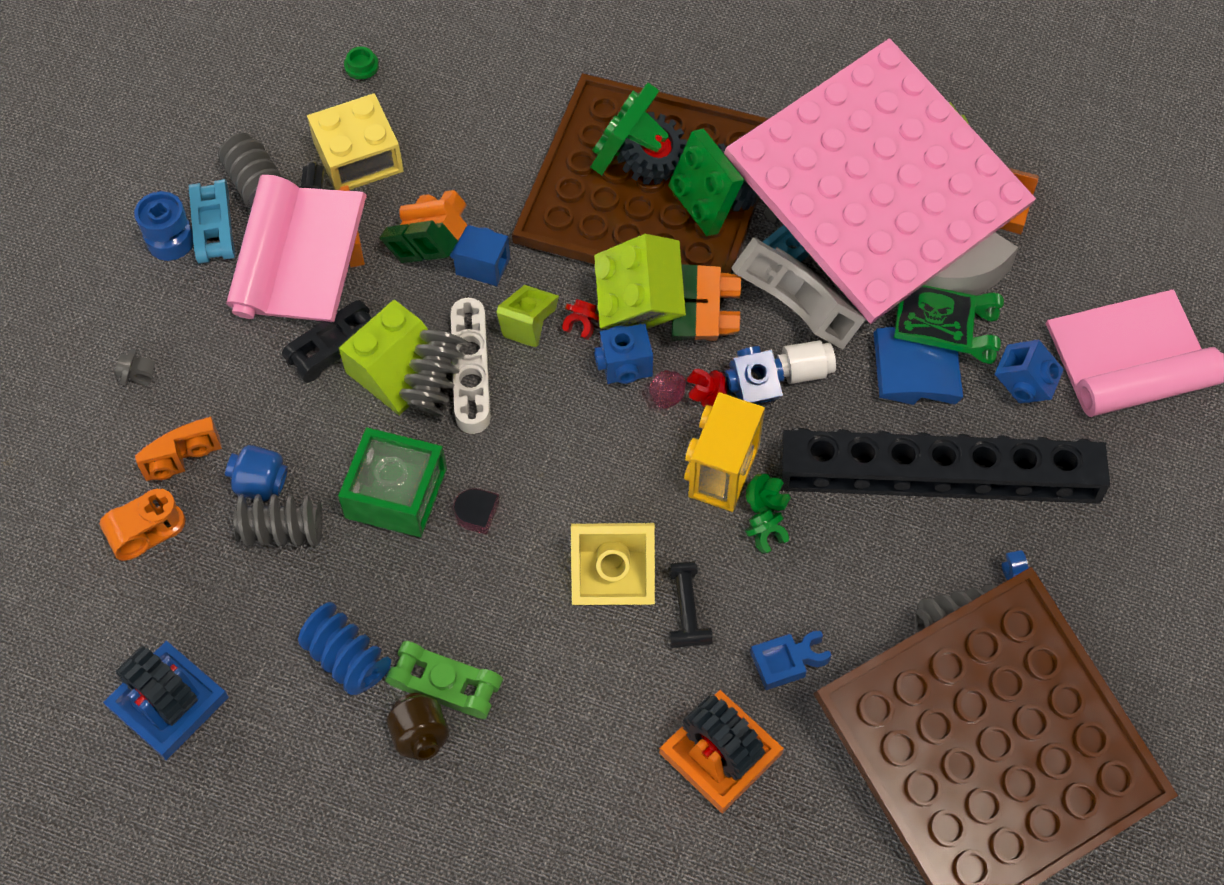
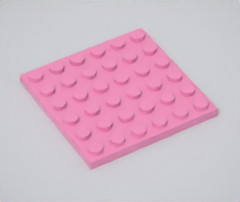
M890 38L726 147L724 155L744 180L870 324L1022 213L1036 200L1031 192Z

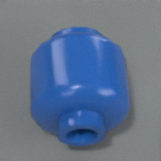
M247 445L241 450L239 455L231 454L226 466L225 476L231 478V489L235 494H244L245 497L254 499L256 494H260L262 501L266 502L270 500L272 494L280 495L287 477L288 466L283 465V458L280 453L255 445Z

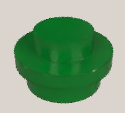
M360 46L351 49L347 53L344 68L346 73L354 79H367L378 71L379 62L377 56L369 48Z

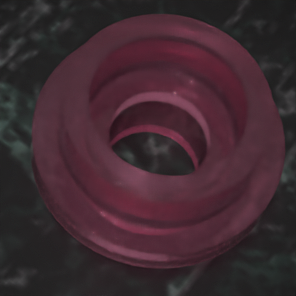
M665 370L657 374L649 388V393L653 397L654 403L660 408H668L679 403L685 394V378L675 371Z

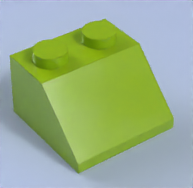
M394 299L339 347L345 373L400 416L410 406L399 396V392L401 389H413L404 381V377L407 374H418L410 368L409 363L413 359H422L415 353L414 349L417 345L427 344L420 338V332L428 330L422 320Z

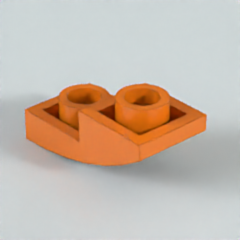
M212 417L196 420L166 433L147 445L135 455L136 463L146 481L165 480L174 474L185 472L183 458L191 456L202 457L212 451L222 449L220 436Z

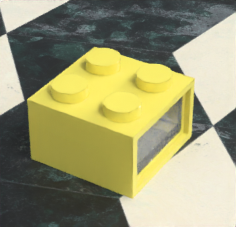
M375 93L307 115L314 145L334 190H339L341 186L349 185L351 190L404 172L399 143Z

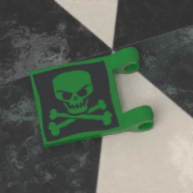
M923 285L898 304L894 338L969 353L983 363L992 364L997 357L996 351L1000 350L1001 340L995 335L973 337L975 313H977L985 320H998L1000 316L999 308L1003 307L1004 298L998 293L976 296Z

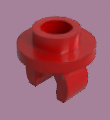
M576 299L574 305L566 303L565 309L573 313L564 319L563 331L570 333L573 324L577 321H582L584 329L581 337L589 339L594 330L591 319L599 321V314L595 313L598 306Z
M694 369L687 377V382L696 384L688 393L689 398L701 402L703 407H706V405L713 406L719 392L727 395L728 385L725 382L724 374L720 371L713 370L708 374L702 369Z

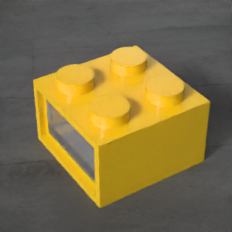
M720 392L713 406L706 405L699 424V428L703 429L700 438H692L685 457V461L689 462L684 475V480L689 481L688 497L734 512L760 446L765 407Z

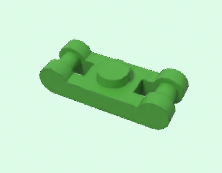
M410 641L402 642L397 653L400 657L396 667H390L385 678L388 684L408 693H421L432 697L441 705L476 718H487L492 706L489 703L493 692L499 691L503 682V678L499 674L488 669H477L430 652ZM415 665L425 668L421 678L411 675ZM468 684L477 687L474 695L467 696L464 694Z

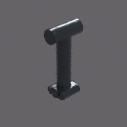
M695 561L670 563V567H668L670 579H676L681 630L669 631L670 648L713 644L711 628L698 629L692 578L698 574Z

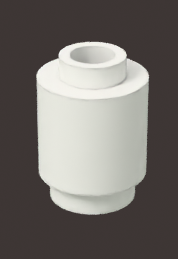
M818 340L783 346L782 354L776 357L782 363L784 377H786L789 384L824 379L827 377V374L835 373L836 371L835 353L830 342L822 344Z

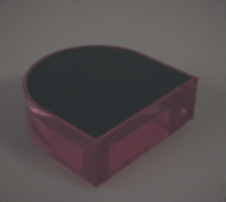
M477 488L461 492L456 497L453 505L457 523L467 530L487 535L500 502L499 494Z

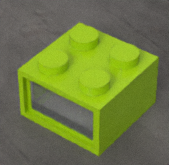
M643 234L594 255L600 329L609 330L615 326L628 327L646 324L648 329L686 315L679 240Z

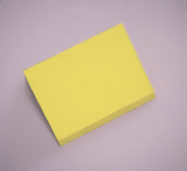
M571 524L572 605L655 604V524Z

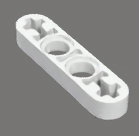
M463 298L455 302L451 308V334L457 335L468 342L478 344L480 349L475 354L465 355L464 359H452V364L460 370L459 374H453V384H455L453 388L454 413L457 426L461 431L476 434L485 430L490 424L491 419L486 317L483 304L479 300ZM465 313H472L473 329H466ZM457 345L456 349L459 350L462 345ZM470 374H475L482 379L479 385L472 388L465 387L460 382L463 377ZM468 400H475L477 410L475 419H468Z

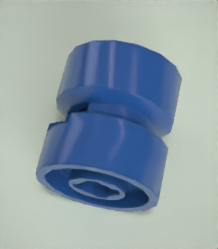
M153 192L144 196L137 203L134 210L135 220L152 256L159 260H176L185 256L192 249L194 244L192 228L178 196L171 192Z

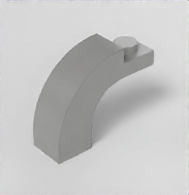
M993 233L924 285L971 295L981 294L995 286L1011 270L1019 247L999 234Z
M754 237L732 266V270L736 275L778 298L796 312L815 335L842 350L866 320L844 295L809 267L778 247L773 249Z

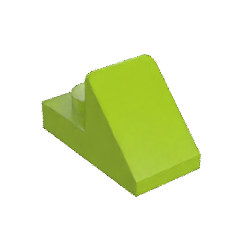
M523 285L498 305L497 317L502 335L505 338L537 347L543 321L556 310L559 296Z

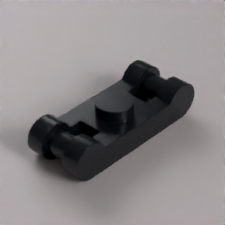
M361 300L350 303L337 312L335 322L322 321L287 344L282 351V356L290 365H296L298 368L297 374L304 382L309 383L316 380L321 375L322 370L341 358L339 347L373 318L369 315V308ZM351 324H358V326H356L353 329L349 327V325ZM312 349L317 351L314 355L307 356V353Z

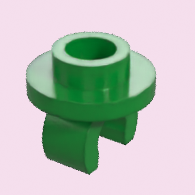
M756 474L746 489V499L755 513L758 514L767 509L785 510L791 497L789 494L779 493L783 481L778 478H770L767 474Z
M767 509L748 519L751 526L745 529V533L748 537L756 535L755 545L761 553L772 551L767 542V537L771 532L776 535L779 543L789 541L787 530L777 525L784 519L781 512L772 514L771 510Z

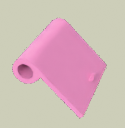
M274 175L260 176L226 302L229 307L233 308L232 313L246 319H254L255 314L335 322L367 195L364 192L299 188L291 181Z
M1174 289L1050 319L1046 322V326L1079 403L1089 417L1224 383V353H1221L1215 347L1201 348Z

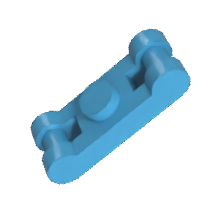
M226 179L216 180L214 185L201 186V183L190 184L189 197L192 232L197 263L210 262V258L223 256L224 260L235 258L229 206L230 196ZM219 237L220 242L207 244V239Z

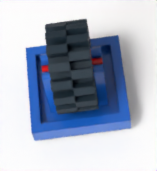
M165 641L154 653L144 646L136 650L115 671L123 683L103 703L163 759L167 760L229 697L225 690L168 641Z

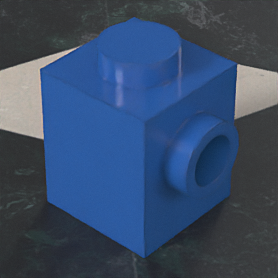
M467 225L450 254V258L454 259L456 275L498 286L510 260L508 236L496 233L489 228Z

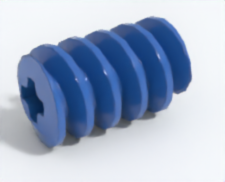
M327 602L316 609L305 621L299 633V645L304 650L309 651L310 656L315 661L321 662V667L326 672L332 673V678L337 683L343 684L344 690L348 694H361L376 685L388 673L392 659L387 656L376 662L382 650L377 645L367 649L370 638L366 634L355 638L359 632V627L354 623L345 626L348 617L343 612L334 615L337 606L333 602Z

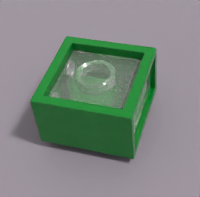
M366 427L338 495L345 519L422 538L447 471L443 446Z

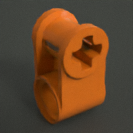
M153 489L122 507L110 510L101 518L99 524L115 557L118 560L127 561L139 557L146 550L179 534L185 526L186 519L183 511L176 506L175 499L169 491ZM157 500L160 506L156 507L153 501ZM166 520L171 525L169 528L164 523Z

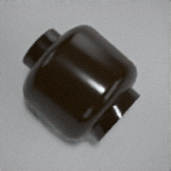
M411 693L401 697L396 701L387 716V726L394 747L401 756L415 758L420 761L428 760L437 755L439 749L445 745L449 738V728L441 705L436 699L424 694Z

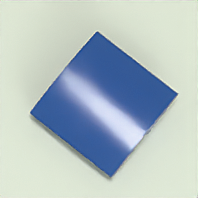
M895 327L877 328L873 332L879 398L914 405L920 398L955 405L963 398L958 351L894 338Z

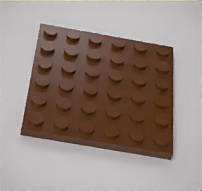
M582 73L512 233L513 243L595 264V254L643 234H650L679 240L681 264L721 267V273L733 274L732 266L739 258L760 197H758L754 206H750L748 210L744 211L740 208L739 211H733L731 207L719 233L706 236L668 185L672 176L667 181L663 179L660 184H654L653 179L649 185L643 184L642 176L636 181L631 178L634 174L632 170L627 173L623 171L622 168L626 162L618 163L617 156H615L603 175H600L590 167L597 157V154L592 150L613 117L617 116L620 112L621 107L631 92L634 90L640 94L643 88ZM662 92L657 94L646 111L647 113L654 112L655 119L658 118L660 113L666 115L664 122L668 124L673 119L677 123L673 129L676 131L681 128L684 132L681 139L688 141L692 131L705 129L717 146L724 143L726 147L769 119Z
M1032 567L813 693L927 885H1039L1178 796Z

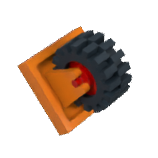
M719 690L714 696L710 697L709 695L682 721L684 725L660 747L659 751L660 755L723 814L783 754L784 748L724 692Z

